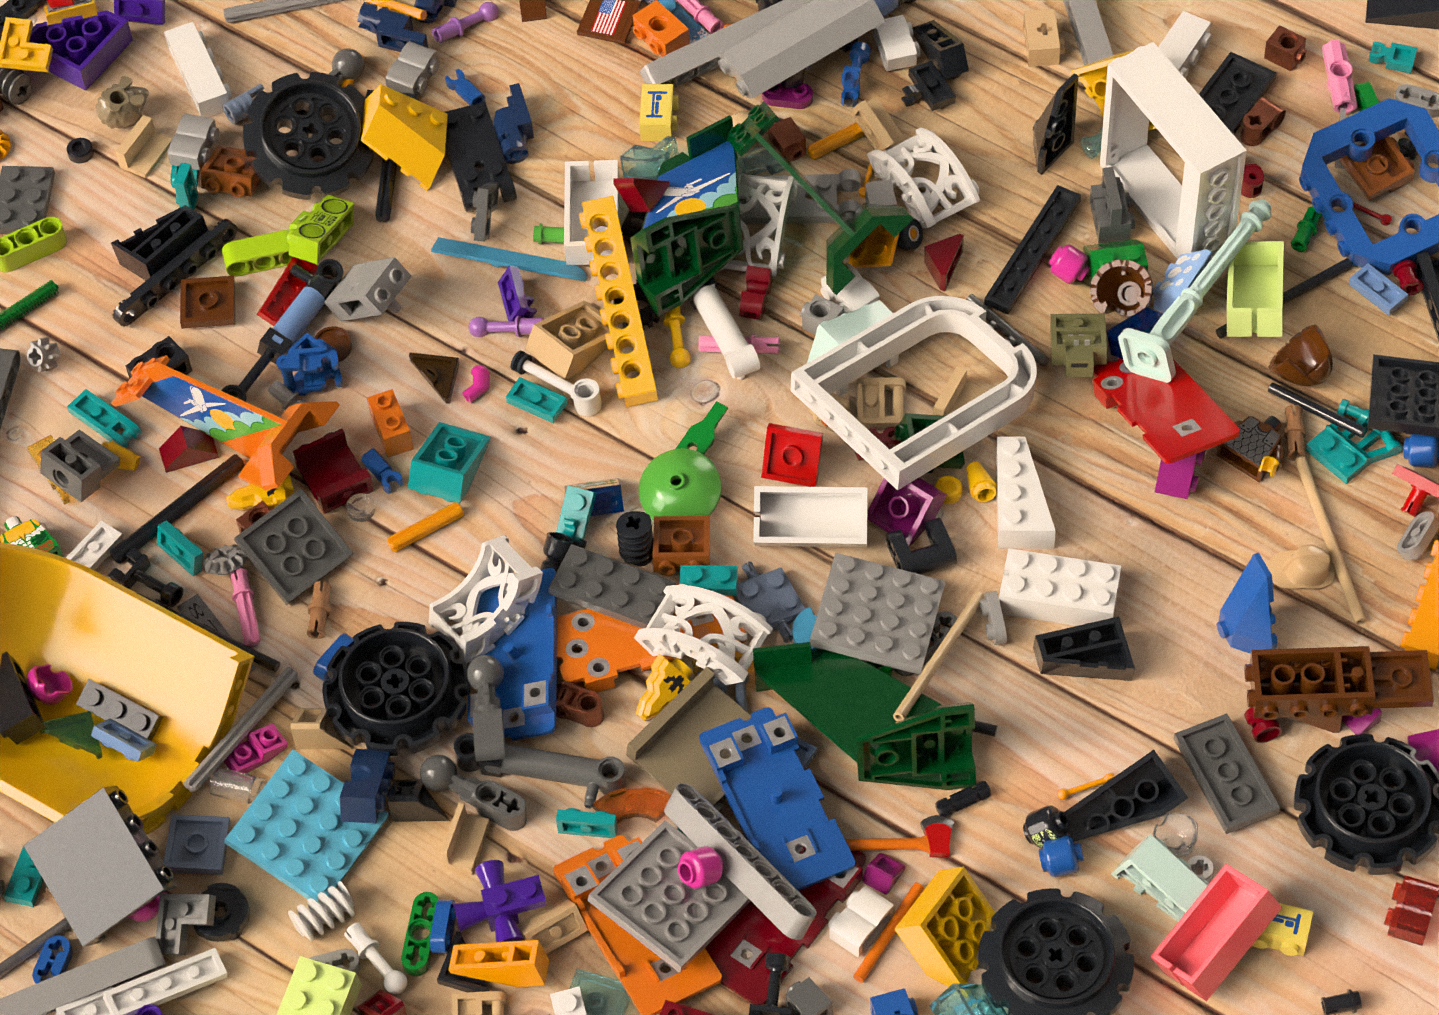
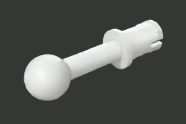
M360 923L352 924L347 929L348 932H345V937L357 949L359 958H368L384 977L383 984L387 992L391 994L402 993L407 987V977L401 971L393 970L377 951L379 947L378 941L372 940Z

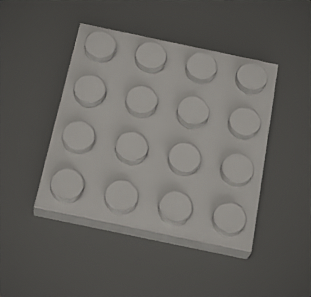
M835 553L811 634V646L920 675L945 581Z
M664 821L589 894L588 902L681 973L751 900L723 872L721 878L716 883L702 888L693 889L683 883L678 874L680 858L685 852L698 847L667 821Z

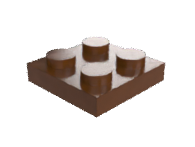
M234 275L181 279L180 324L182 329L235 325Z

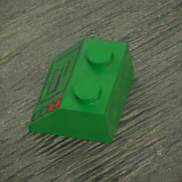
M1137 239L1086 245L1083 248L1084 253L1088 256L1087 266L1090 268L1089 275L1091 281L1094 275L1098 273V269L1114 260H1131L1142 265L1148 271V261L1144 245Z

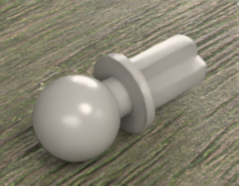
M275 381L268 389L269 393L283 404L282 408L284 410L289 406L308 402L306 400H297L299 393H293L280 381Z

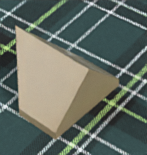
M300 708L291 722V731L296 749H353L350 743L344 740L334 729L332 718L327 715L325 708Z

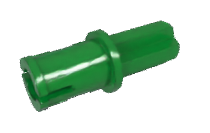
M1313 205L1308 207L1303 220H1300L1297 224L1298 230L1290 243L1295 251L1305 252L1312 236L1317 234V225L1322 214H1318Z

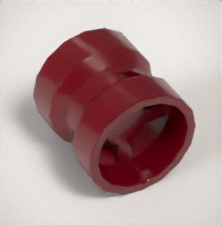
M1250 707L1244 713L1247 724L1253 728L1251 733L1255 742H1269L1281 734L1282 729L1277 720L1254 718L1253 707Z

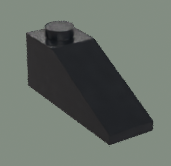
M932 20L912 27L913 36L928 60L934 63L943 78L956 79L962 73L969 71L964 43L939 23Z
M6 651L2 654L0 664V734L3 738L9 737L18 745L44 729L46 725L34 697L28 690L27 680L21 665Z

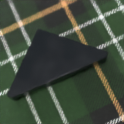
M456 932L437 977V983L467 993L490 991L485 980L449 972L453 945L466 944L461 932Z

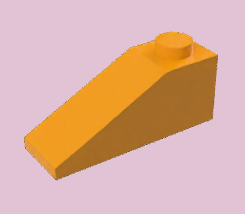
M539 940L453 945L449 972L513 987L545 986L549 959Z

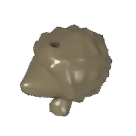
M122 76L119 84H113L111 88L103 91L101 97L98 98V103L96 104L98 118L101 120V123L111 129H121L122 127L134 125L142 117L141 111L144 108L149 91L143 87L131 86L132 79Z

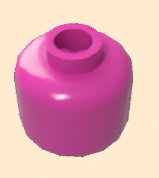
M1070 244L1064 247L1059 246L1049 261V264H1051L1050 271L1068 284L1074 283L1076 279L1082 281L1090 269L1086 266L1088 256Z
M709 846L687 851L681 856L678 864L679 877L683 883L693 889L714 884L721 878L723 860Z

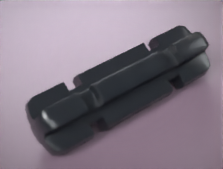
M980 781L974 784V788L969 786L950 795L948 800L947 798L938 800L935 803L938 814L946 817L952 814V810L957 812L977 803L976 799L983 800L990 797L991 790L986 781Z

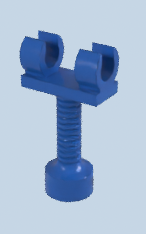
M856 42L851 46L849 57L852 65L845 66L842 73L843 92L841 93V104L843 106L846 99H853L852 107L858 104L862 64L868 62L871 54V48L864 42Z

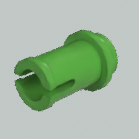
M540 223L539 226H534L533 242H538V244H542V242L564 244V227H548Z

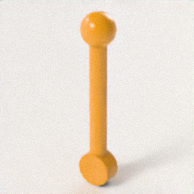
M870 162L863 187L859 189V197L865 198V183L870 182L873 168Z
M1109 773L1101 779L1068 790L1062 788L1058 791L1057 795L1059 799L1065 800L1071 794L1104 784L1115 777L1114 773Z

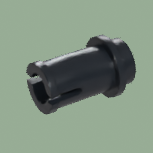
M1347 989V993L1321 997L1324 1015H1334L1352 1011L1354 1014L1358 1009H1362V1002L1358 991Z

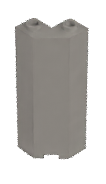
M810 0L718 53L720 58L718 64L724 74L728 73L730 77L735 76L737 78L736 86L743 97L746 95L748 99L755 98L884 23L885 19L874 0Z

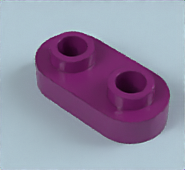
M779 83L763 92L762 100L770 106L805 109L813 102V90L805 83L797 88H786Z

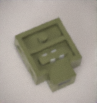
M1105 313L1050 314L1051 364L1065 366L1066 378L1093 377V365L1107 364Z

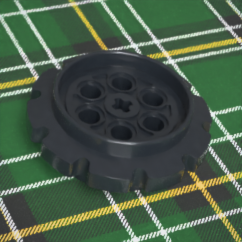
M310 72V76L307 79H302L298 73L283 76L272 82V92L260 91L248 108L247 118L252 122L243 126V143L246 156L256 158L252 161V169L256 175L269 187H273L276 184L281 185L283 195L302 200H310L313 193H320L322 198L327 195H339L349 189V179L361 180L373 162V151L369 150L370 147L361 141L365 97L350 84L346 87H340L338 85L339 79L336 76L321 72ZM299 110H306L309 113L306 115H299L296 112ZM325 115H331L334 117V119L331 121H325L324 119H322V117ZM282 127L290 128L291 131L288 133H282L279 131V129ZM338 138L342 142L340 144H333L330 140ZM290 150H295L299 154L296 156H289L286 153ZM315 156H322L324 160L321 162H316L312 160V158Z
M395 622L391 629H384L381 624L372 626L354 635V645L351 647L341 646L327 666L330 680L324 681L322 687L325 709L328 716H335L332 721L337 733L353 746L365 743L368 750L390 752V756H398L399 751L403 748H409L411 753H417L440 742V732L442 730L453 731L466 712L467 705L463 696L469 695L471 690L467 678L468 667L466 661L458 660L460 658L459 649L446 635L439 631H436L434 634H427L426 626L423 624ZM398 662L395 665H389L390 663ZM418 671H424L423 673L416 674ZM375 678L372 681H366L367 679ZM422 695H428L425 698H418ZM371 703H378L375 706H368ZM399 711H404L403 714H400V715H396V714H395V713H397V712H399Z
M1356 734L1342 737L1339 747H1332L1330 744H1326L1319 748L1306 761L1305 772L1307 774H1300L1298 776L1294 793V809L1302 812L1298 817V827L1312 848L1323 847L1326 850L1324 858L1340 868L1354 872L1357 867L1363 866L1370 875L1400 872L1403 861L1416 865L1436 847L1438 837L1435 833L1439 834L1438 771L1429 760L1418 761L1415 758L1416 749L1397 739L1386 737L1384 742H1377L1372 734ZM1362 776L1365 777L1367 780H1359L1356 777ZM1385 784H1393L1396 788H1390ZM1342 794L1345 795L1347 798H1339L1336 795ZM1396 809H1401V810H1403L1405 813H1403V814H1402V813H1398V812H1396L1395 810H1396ZM1345 820H1353L1356 824H1349ZM1375 827H1380V828H1383L1385 831H1384V832H1380V831H1377V830L1374 829V828H1375Z
M1058 888L1028 892L1026 902L1020 903L1012 899L1002 906L991 918V928L993 931H985L982 934L978 952V967L987 970L981 976L982 987L995 1008L1007 1007L1008 1015H1113L1122 1003V995L1119 992H1128L1130 990L1134 972V956L1125 952L1129 950L1131 942L1126 928L1116 915H1103L1104 904L1086 894L1075 891L1070 897H1064ZM1044 932H1050L1054 936L1044 937L1041 934ZM1077 939L1081 940L1083 944L1075 945L1071 941ZM1023 951H1029L1033 955L1026 957L1021 955L1020 953ZM1082 966H1088L1092 970L1089 972L1081 971L1079 968ZM1038 978L1041 982L1034 984L1029 982L1028 979ZM1065 985L1070 987L1071 990L1061 991L1057 987Z

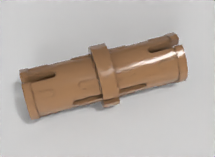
M1292 405L1285 408L1286 428H1284V437L1287 439V458L1295 461V451H1297V458L1305 457L1304 438L1306 437V429L1303 426V409L1299 405H1295V415H1293Z
M321 581L315 582L313 585L312 603L308 606L310 620L307 635L314 639L316 629L318 639L325 637L326 619L330 615L331 610L328 604L332 588L328 582H323L322 592L320 588Z

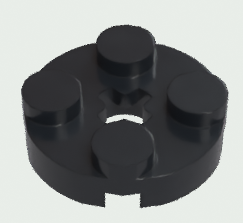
M214 883L207 886V890L201 894L216 896L215 911H218L219 907H224L226 914L222 917L214 915L213 926L193 925L196 934L199 937L216 942L239 938L250 918V907L246 897L240 892V889L232 884Z

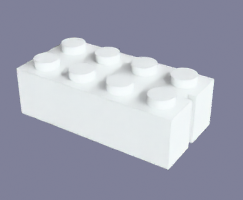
M618 160L594 161L595 181L590 179L589 161L565 162L564 249L566 265H590L589 261L594 260L593 252L587 253L584 237L589 236L588 229H582L579 213L584 212L582 202L614 196L620 223L619 192L613 184V178H619ZM600 226L595 231L603 232L607 227ZM605 250L601 255L608 256L612 254V251Z
M754 486L755 515H761V520L760 517H754L755 546L867 547L868 488Z
M1008 548L999 594L1002 614L1073 626L1114 618L1121 565Z

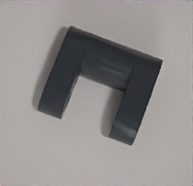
M940 517L925 521V529L931 545L910 551L900 529L886 533L887 547L897 569L921 575L957 564L954 546Z

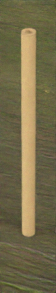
M1303 456L1298 457L1295 463L1355 624L1361 625L1366 622L1364 612L1306 458Z
M981 591L974 593L893 714L896 721L906 718L979 608L980 599H984V594Z

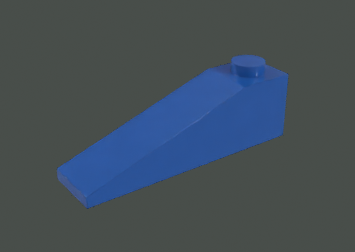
M1259 552L1253 554L1220 609L1219 622L1216 624L1219 635L1223 639L1226 638L1230 647L1250 654L1251 650L1277 649V636L1275 633L1271 634V625L1276 623V618L1272 613L1270 605L1271 602H1274L1272 574Z

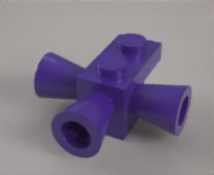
M489 860L479 864L475 868V873L484 888L481 890L483 901L453 903L460 932L487 919L491 932L495 931L496 942L525 941L517 926L519 924L518 913L547 906L539 875L505 883L504 863L502 861Z

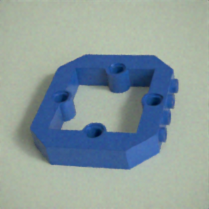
M1391 98L1313 133L1299 177L1301 187L1305 192L1309 191L1313 198L1312 205L1315 211L1323 215L1326 230L1330 235H1334L1338 241L1337 247L1342 257H1347L1352 265L1361 268L1369 263L1385 275L1392 274L1394 266L1402 261L1411 260L1416 262L1417 253L1428 252L1429 256L1439 252V214L1427 220L1418 214H1408L1402 218L1397 234L1372 244L1352 210V198L1340 190L1326 165L1347 155L1354 161H1365L1370 158L1375 142L1404 129L1422 158L1419 166L1420 177L1428 183H1437L1439 187V168H1432L1428 165L1429 163H1436L1439 166V130L1425 108ZM1355 142H1364L1366 146H1358ZM1333 207H1341V208H1343L1345 211H1343V212H1336V211H1334L1332 208H1333ZM1412 228L1415 229L1418 233L1410 234L1406 231V229Z

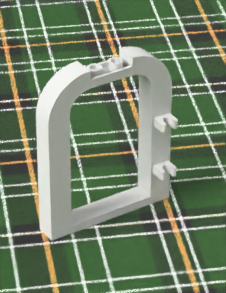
M933 296L917 300L793 371L791 374V392L891 485L899 490L1022 415L1030 406L1034 396L1037 367L1032 353L1023 343L1014 348L1008 340L1000 336L990 324L985 322L987 311L982 307L958 297ZM940 332H951L965 337L1008 376L1004 382L890 450L830 395L835 391L839 396L846 394L850 382L886 362L888 368L898 363L900 353L925 338Z

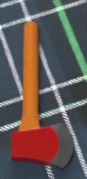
M929 816L920 822L925 835L922 837L845 839L850 851L919 850L929 853V857H949L950 835L954 821L945 816Z

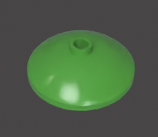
M673 449L658 455L647 465L639 482L641 505L653 521L654 516H710L719 503L722 491L721 478L713 462L702 453L691 449ZM675 479H681L679 485H672Z

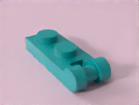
M87 389L67 406L69 413L108 441H114L125 448L129 446L128 442L132 438L136 439L142 433L137 424ZM120 428L125 430L121 435L117 433Z

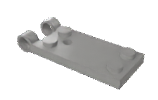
M845 169L840 174L803 175L846 220L861 206L860 203L854 200H846L837 205V191L854 192L860 188L859 171ZM773 175L762 177L788 180V177L792 175ZM794 178V185H798L797 199L791 202L786 223L836 222L815 199L809 200L806 198L811 195ZM774 194L773 196L779 197V196H781V195H780V194ZM745 199L739 200L740 204L748 203ZM759 202L751 210L740 214V219L745 224H768L771 221L768 212ZM781 205L775 206L780 213Z

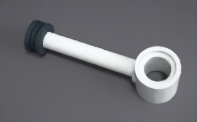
M520 350L514 355L510 365L511 370L521 375L529 372L570 394L578 414L593 416L600 411L602 402L599 386L596 381L584 378L572 384L533 363L532 356Z

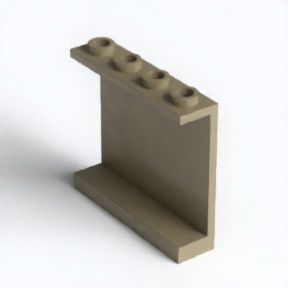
M706 667L628 743L626 755L670 795H672L677 784H689L698 790L721 813L724 809L723 803L727 798L700 744L699 736L702 732L738 718L747 721L751 718V715L713 683L715 673ZM745 735L741 740L744 743H750L752 737Z

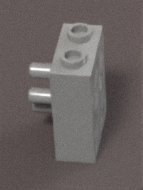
M395 257L355 264L324 303L340 321L376 315L381 316L387 308L393 313H397L401 310V305L396 301L395 297L412 275Z

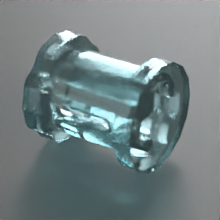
M1103 127L1099 129L1098 133L1090 137L1085 136L1081 138L1082 149L1091 159L1097 157L1098 153L1101 152Z

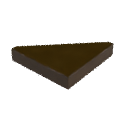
M410 352V362L446 404H450L459 367V358Z

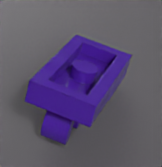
M114 0V14L128 21L159 25L165 23V0Z
M508 266L498 281L508 321H515L516 316L533 318L537 312V309L530 308L534 298L525 296L524 281L521 278L519 267Z

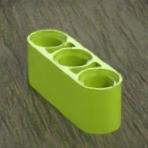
M47 217L0 237V272H11L64 248L67 238L61 220L57 217Z
M290 230L263 234L225 244L222 248L226 272L230 276L234 275V277L287 266L292 259V256H289V244L287 243V235Z

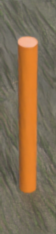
M918 882L913 884L853 975L856 981L864 982L895 935L896 926L924 891L923 885Z

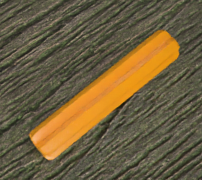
M855 122L808 145L807 152L812 159H817L865 134L858 123Z
M454 502L389 536L387 544L393 552H396L463 517V509L458 502Z

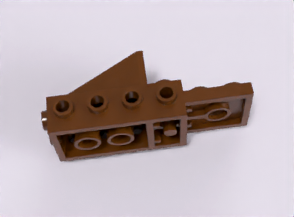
M1369 646L1251 650L1250 663L1244 665L1245 682H1250L1251 690H1247V706L1253 707L1254 718L1273 720L1279 717H1288L1332 733H1339L1342 715L1363 717L1365 715H1372L1373 709L1432 707L1434 702L1427 650L1370 652Z

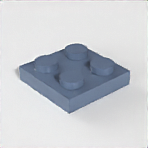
M171 814L163 863L173 873L223 875L227 844L224 843V840L230 832V818Z

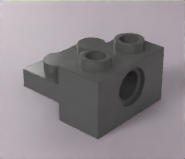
M1105 167L1102 169L1101 184L1091 185L1089 202L1098 244L1130 240L1131 229H1135L1134 214L1129 213L1128 210L1131 206L1129 192H1124L1123 183L1120 177H1115L1114 168Z
M80 429L66 440L59 437L41 451L40 474L80 502H83L101 487V480L120 466V458Z

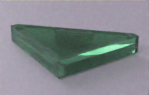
M90 711L44 721L46 727L39 731L41 734L47 733L77 750L81 748L96 755L97 759L103 758L99 740L91 736L94 723Z

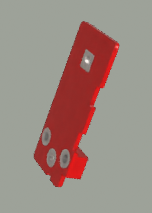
M1119 356L1115 362L1107 361V364L1094 366L1093 375L1096 378L1092 379L1095 397L1106 409L1117 406V411L1132 427L1138 425L1145 433L1142 435L1143 440L1166 464H1172L1240 436V428L1174 359L1176 374L1168 383L1131 372L1125 366L1123 356Z

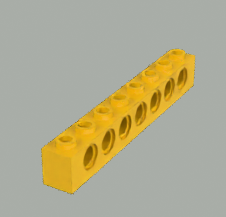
M614 196L582 202L584 212L579 213L582 229L587 228L589 236L584 237L587 253L593 252L594 260L589 261L592 277L598 276L599 284L594 285L598 301L603 300L605 307L600 309L603 325L608 324L610 333L605 334L608 350L614 349L615 358H610L613 374L619 373L621 381L616 383L619 399H625L626 407L658 401ZM600 226L607 227L603 232L595 231ZM605 250L612 251V254L608 256L601 255ZM610 274L618 275L614 280L606 279ZM616 298L623 299V302L615 305L611 303ZM622 322L629 324L624 329H618L616 327L619 323ZM625 347L634 348L628 354L621 352ZM632 371L640 373L636 378L627 377V374Z

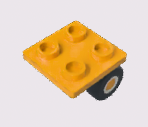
M914 218L895 238L879 224L851 252L848 263L854 268L891 266L896 245L903 250H914L920 246L923 239L921 224Z

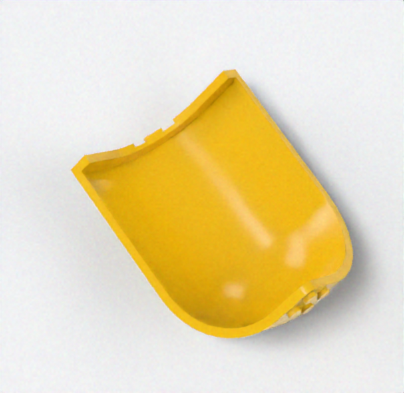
M0 542V664L2 654L7 651L21 665L26 679L27 674L34 666L50 664L52 672L65 671L73 684L71 693L55 705H46L35 699L46 725L44 729L18 745L9 737L3 738L0 734V792L56 822L103 787L118 786L127 795L128 804L133 813L142 820L145 833L147 835L152 833L166 822V817L164 816L172 809L178 811L193 793L184 786L185 780L217 746L220 739L222 740L230 731L240 705L254 656L84 565L42 550ZM88 679L95 680L163 716L152 739V742L157 744L153 755L139 762L127 759L123 753L102 745L101 741L91 736L93 727L106 720L76 705Z

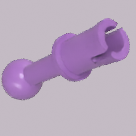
M485 2L480 6L479 11L460 20L452 17L448 23L432 29L433 37L439 43L454 36L460 37L464 33L463 29L482 20H495L499 15V9L493 2Z
M516 316L515 321L488 322L484 317H475L470 321L468 328L470 334L474 337H484L489 332H515L517 337H522V335L531 334L533 325L544 320V318H522L521 316Z

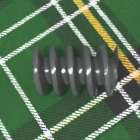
M0 68V94L15 105H20L27 101L32 93L31 77L24 73L23 70Z

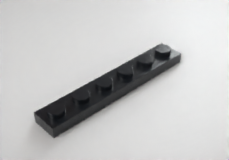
M1059 185L1056 186L985 296V305L1005 314L1010 313L1079 205L1081 194Z

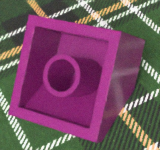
M920 477L899 490L883 478L868 509V520L888 533L900 529L907 544L910 546L924 532L925 521L936 518L947 494Z

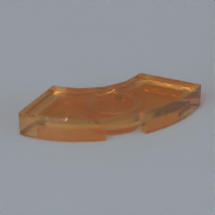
M650 787L626 790L621 788L598 799L594 803L593 808L596 811H606L610 814H615L617 824L625 819L634 817L647 818L657 823L665 815L664 808L671 795Z

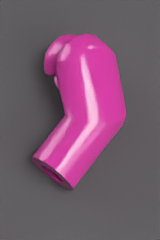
M476 365L472 368L473 385L462 392L463 397L469 403L485 393L490 387V372L483 365Z

